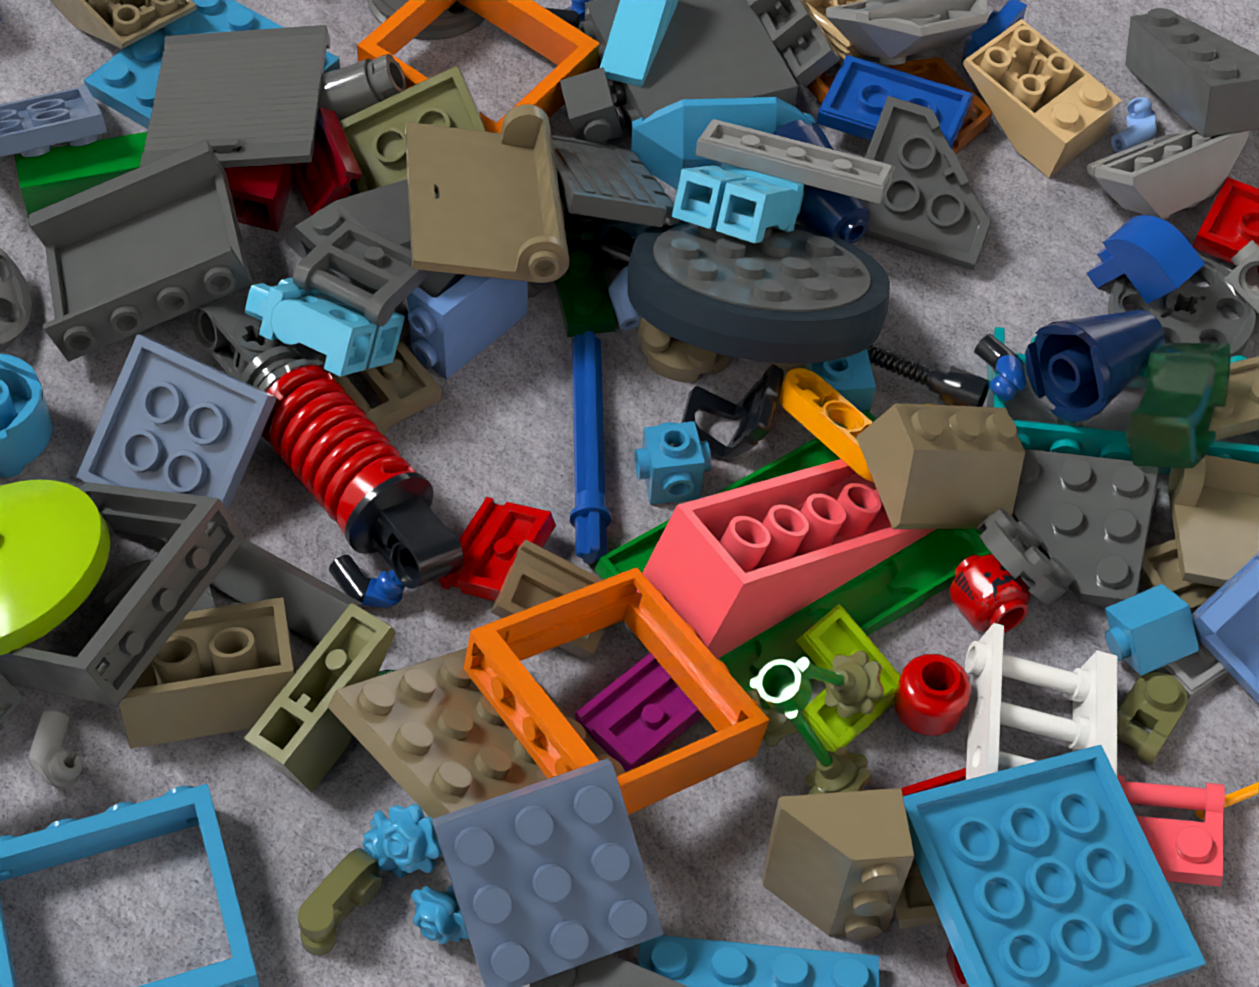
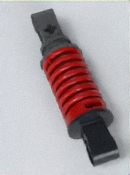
M247 296L233 297L200 306L194 310L192 323L198 342L205 350L211 353L227 374L277 397L261 436L272 446L275 453L283 459L285 465L293 471L296 478L304 484L306 490L315 497L317 503L326 510L328 516L337 523L345 535L347 543L354 551L362 554L378 552L394 570L399 581L409 589L417 588L461 569L464 557L459 539L430 509L434 495L431 483L422 474L417 473L411 464L401 457L397 448L389 443L388 438L378 431L375 423L367 418L366 413L356 406L353 398L346 394L344 388L335 381L331 373L324 369L325 363L319 359H303L295 348L288 346L281 340H270L259 335L262 321L245 313Z

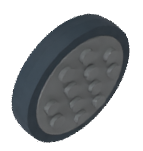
M679 220L675 225L651 226L645 229L635 240L628 264V297L630 303L648 323L687 344L746 361L788 364L817 363L852 356L867 349L877 340L888 312L890 281L883 267L875 259L849 242L799 224H795L794 231L790 232L773 227L766 228L763 241L759 243L742 240L717 232L716 228L708 229L683 220Z

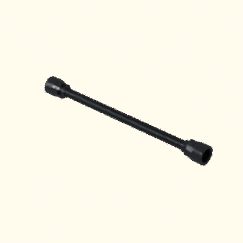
M616 227L608 229L598 250L601 263L618 270L628 266L634 242L638 236ZM872 344L867 348L870 364L874 363L875 366L885 368L887 371L891 370L892 373L897 372L899 376L903 374L904 378L908 377L909 380H914L916 383L920 382L921 385L926 384L929 391L939 394L938 402L943 405L982 407L986 400L991 382L988 379L955 366H951L949 372L941 368L932 369L924 364L920 365L919 362L914 363L912 359L908 361L907 357H902L900 354L897 355L895 352L891 353L890 350L885 351V348H880L878 345L874 346Z

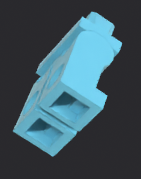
M722 163L721 167L712 165L685 168L681 171L672 217L708 229L716 228L717 232L752 243H759L763 241L766 228L773 227L786 232L794 231L796 218L800 214L805 184Z
M293 278L281 279L277 286L272 287L264 283L251 286L245 313L262 321L259 335L270 340L279 339L283 343L290 345L302 343L327 355L324 369L340 377L366 370V368L370 369L393 363L405 319L404 315L394 311L387 324L378 326L365 318V313L316 289L306 291L294 285Z

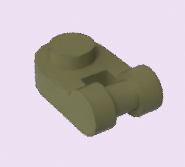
M1149 672L1136 680L1117 709V744L1121 741L1138 751L1137 758L1152 765L1185 711L1188 698L1181 682L1164 672ZM1132 720H1135L1143 726L1149 728L1151 732L1149 733L1144 729L1138 727L1137 725L1133 724Z
M356 848L344 857L298 910L297 917L302 946L312 955H324L334 948L337 941V926L356 905L360 908L366 906L376 895L382 884V878L378 876L380 871L378 870L379 861L362 848Z

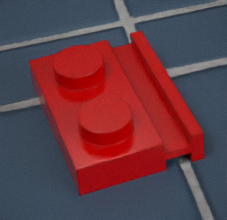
M486 497L459 538L463 550V565L459 571L439 578L441 587L448 590L451 586L460 588L463 594L496 601L507 573L516 558L519 546L525 540H528L543 548L556 527L552 513L506 502L503 506L495 504L493 498Z

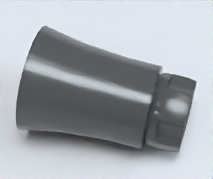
M386 54L373 60L367 58L350 66L323 73L319 107L335 111L338 120L341 121L406 90V78L403 70L391 54Z

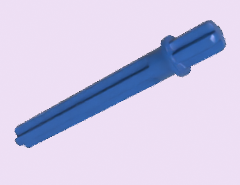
M585 331L583 335H575L572 339L575 508L570 512V524L575 528L577 557L582 558V561L586 564H593L594 561H599L600 557L607 554L606 527L611 523V512L606 507L601 340L595 337L594 332Z

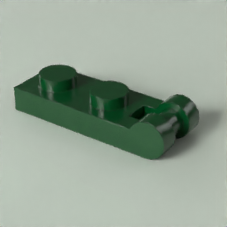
M591 219L576 221V226L565 227L567 246L578 244L579 249L568 251L569 267L563 276L554 281L567 338L583 335L585 331H591L594 334L615 332L616 319L601 260L598 256L593 222Z

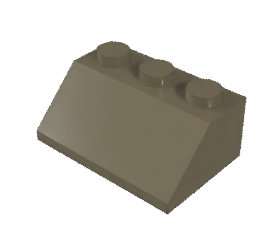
M895 403L856 436L893 529L977 528L990 514L997 512L1000 508L1012 517L1025 450L1018 437L1016 425L1006 408Z
M284 598L188 612L119 703L130 749L251 729L295 674Z
M901 788L780 796L761 875L763 887L828 936L846 935L850 940L860 941L872 939L880 935L881 932H887L914 859Z

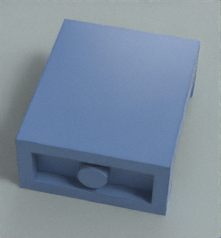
M466 275L436 298L417 287L407 296L411 340L410 350L424 368H432L447 380L528 314V282Z
M1258 552L1192 614L1197 639L1259 704Z

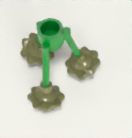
M857 651L850 656H835L832 661L834 670L815 666L806 657L800 658L795 664L785 659L773 660L762 668L758 676L750 680V686L753 690L746 693L751 699L758 702V707L770 719L763 737L765 744L769 747H775L783 737L795 735L799 732L816 756V767L805 778L807 786L811 788L809 794L863 791V787L871 781L872 775L866 769L868 760L865 755L851 754L844 747L838 748L834 753L827 751L803 715V709L810 702L812 695V686L809 681L811 678L825 683L827 688L824 699L825 704L829 707H837L840 717L848 718L855 713L869 714L874 709L873 700L880 699L884 695V688L880 682L882 667L876 661H869L868 654L864 651Z

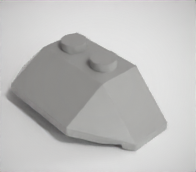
M864 0L826 8V17L861 55L879 57L880 64L896 65L905 63L906 56L908 55L913 57H933L938 55L939 48L957 45L987 23V0Z
M1195 129L1177 131L1145 141L1087 165V174L1123 209L1166 220L1171 217V214L1184 208L1196 207L1200 201L1219 193L1248 139L1249 131L1210 137L1201 136Z

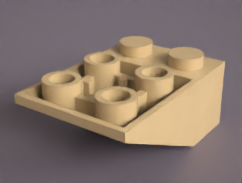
M1023 19L967 57L963 62L965 69L1015 150L1048 178L1105 135L1122 102V99Z

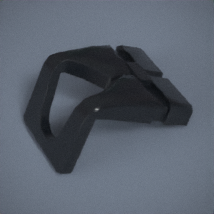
M772 363L764 372L762 378L753 385L737 405L699 386H695L689 392L681 423L695 421V413L698 411H705L731 420L742 419L727 446L701 430L696 421L695 425L699 441H707L710 454L720 460L728 461L749 451L758 444V441L763 440L771 430L777 406L776 401L779 398L784 377L783 369Z

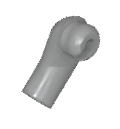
M47 710L42 712L29 753V762L49 785L60 788L71 786L77 782L83 764L78 754L73 757L62 745L70 719L61 712Z

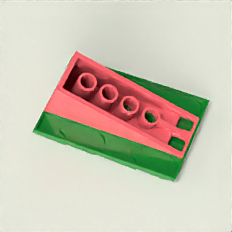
M868 409L862 412L872 422L876 420ZM816 437L714 495L677 505L669 520L600 557L595 572L600 578L605 580L637 567L657 590L660 589L664 599L684 622L692 626L697 637L716 659L726 665L730 675L747 692L753 690L750 686V680L758 676L762 668L773 660L785 659L795 664L800 658L806 657L813 665L817 666L796 640L838 604L845 609L868 636L923 605L925 600L950 587L956 577L955 570L963 560L973 555L985 556L992 553L979 536L983 532L977 530V528L893 529L875 483L857 474Z

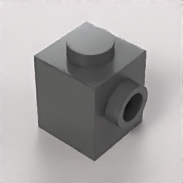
M603 67L560 80L569 120L576 139L603 143L624 136L614 97Z

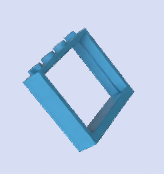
M208 783L196 787L179 786L169 790L164 796L139 803H118L108 808L104 813L79 820L72 818L58 820L44 830L19 837L14 835L0 837L1 882L200 825L233 958L138 987H260ZM0 894V987H18Z

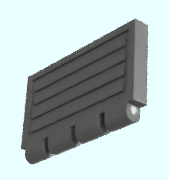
M552 135L560 198L569 213L657 227L675 225L680 220L672 217L674 203L635 152L624 150L620 146Z

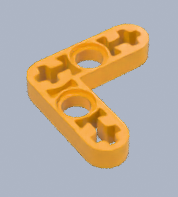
M794 368L788 371L782 382L778 398L781 406L857 474L874 483L856 438L873 422L816 373L803 368Z

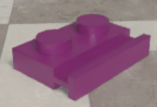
M651 653L575 712V720L592 735V738L612 758L622 765L626 772L649 762L703 716Z

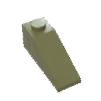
M351 603L244 739L272 767L312 793L346 750L353 735L328 708L335 690L377 677L396 631L392 626Z

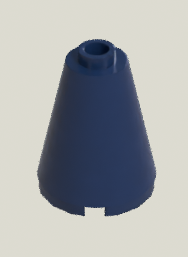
M795 120L772 133L834 150L823 130L813 122L812 125H807L803 120ZM804 185L805 193L796 222L819 230L829 236L838 237L850 244L858 241L865 234L868 227L869 211L862 199Z
M1144 310L1052 322L1039 328L1035 332L1037 336L1034 342L1028 344L1025 352L1026 372L1037 397L1040 399L1046 396L1056 407L1050 410L1053 414L1071 422L1088 420L1099 414L1163 351L1165 333L1159 320L1153 314Z

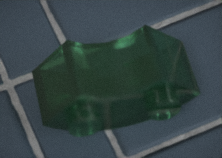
M1170 343L1150 352V360L1146 368V390L1139 406L1130 414V422L1126 432L1128 446L1132 449L1133 465L1193 468L1205 457L1217 435L1215 431H1208L1215 407H1225L1230 376V343Z

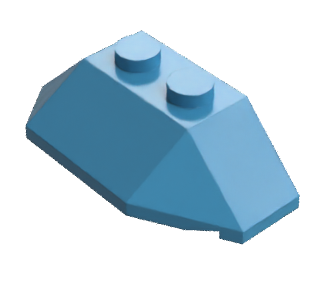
M777 97L682 99L657 110L646 119L641 117L632 121L630 151L636 153L652 175L677 190L682 169L712 165L721 167L722 162L696 156L697 140L712 120L716 119L770 134L795 120H803L807 125H812V122L815 123L814 116L808 113L803 114L796 107Z

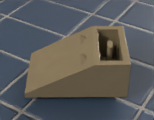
M50 0L75 28L122 49L197 10V6L192 0Z

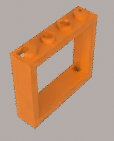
M409 0L357 45L358 62L367 58L373 60L381 55L391 54L403 70L406 78V89L429 78L394 55L454 2L458 1L558 65L514 106L525 104L537 106L545 111L548 118L552 117L565 104L560 80L598 69L600 49L598 41L533 0ZM479 112L487 132L501 133L505 115L496 123Z
M637 567L471 630L463 666L468 676L549 779L598 762L599 760L521 661L624 621L717 731L714 734L617 776L628 815L756 757L770 720L758 707V702L751 699L730 675L726 665L716 659L697 637L692 626L684 622L664 599L660 589L657 590Z

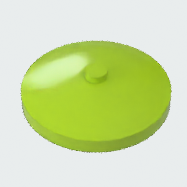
M26 480L0 486V655L24 647L60 625L90 595L105 569L110 551V535L106 521L93 500L85 492L71 484L55 480Z

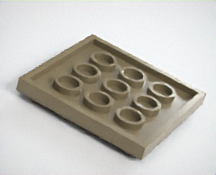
M467 648L337 689L328 705L332 713L422 810L433 819L548 779L463 669ZM539 684L598 760L601 761L608 758L614 766L616 777L626 773L622 765L612 758L585 731L584 727L574 720L548 694L547 690Z

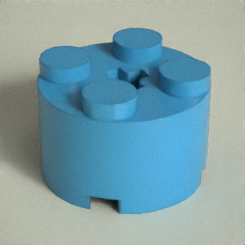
M0 353V477L10 478L19 475L24 470L25 465L32 462L44 451L54 431V424L41 383L32 366L18 357Z

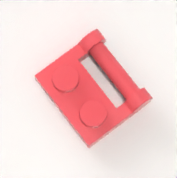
M1117 775L1130 804L1204 811V822L1136 816L1166 881L1221 887L1223 879L1224 784L1206 783L1205 788L1131 782L1125 781L1124 775Z

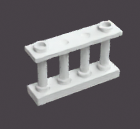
M996 623L991 625L979 641L971 643L965 659V671L971 674L966 780L1037 761L999 751L1000 725L1066 741L1068 748L1072 749V752L1101 744L1117 776L1116 655L1097 650L1081 668H1076L1073 672L1003 654L1004 625ZM1002 676L1067 693L1069 700H1073L1072 720L1001 702Z

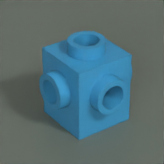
M695 421L684 423L666 422L657 426L644 427L642 448L635 449L634 460L638 480H645L650 505L700 499L703 473L711 471V454L708 442L699 441Z

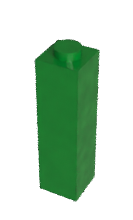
M147 132L96 140L93 143L82 146L67 145L50 148L49 152L34 157H22L21 154H15L20 189L28 217L33 212L140 168L142 153L145 151L144 145H146L145 138H147Z

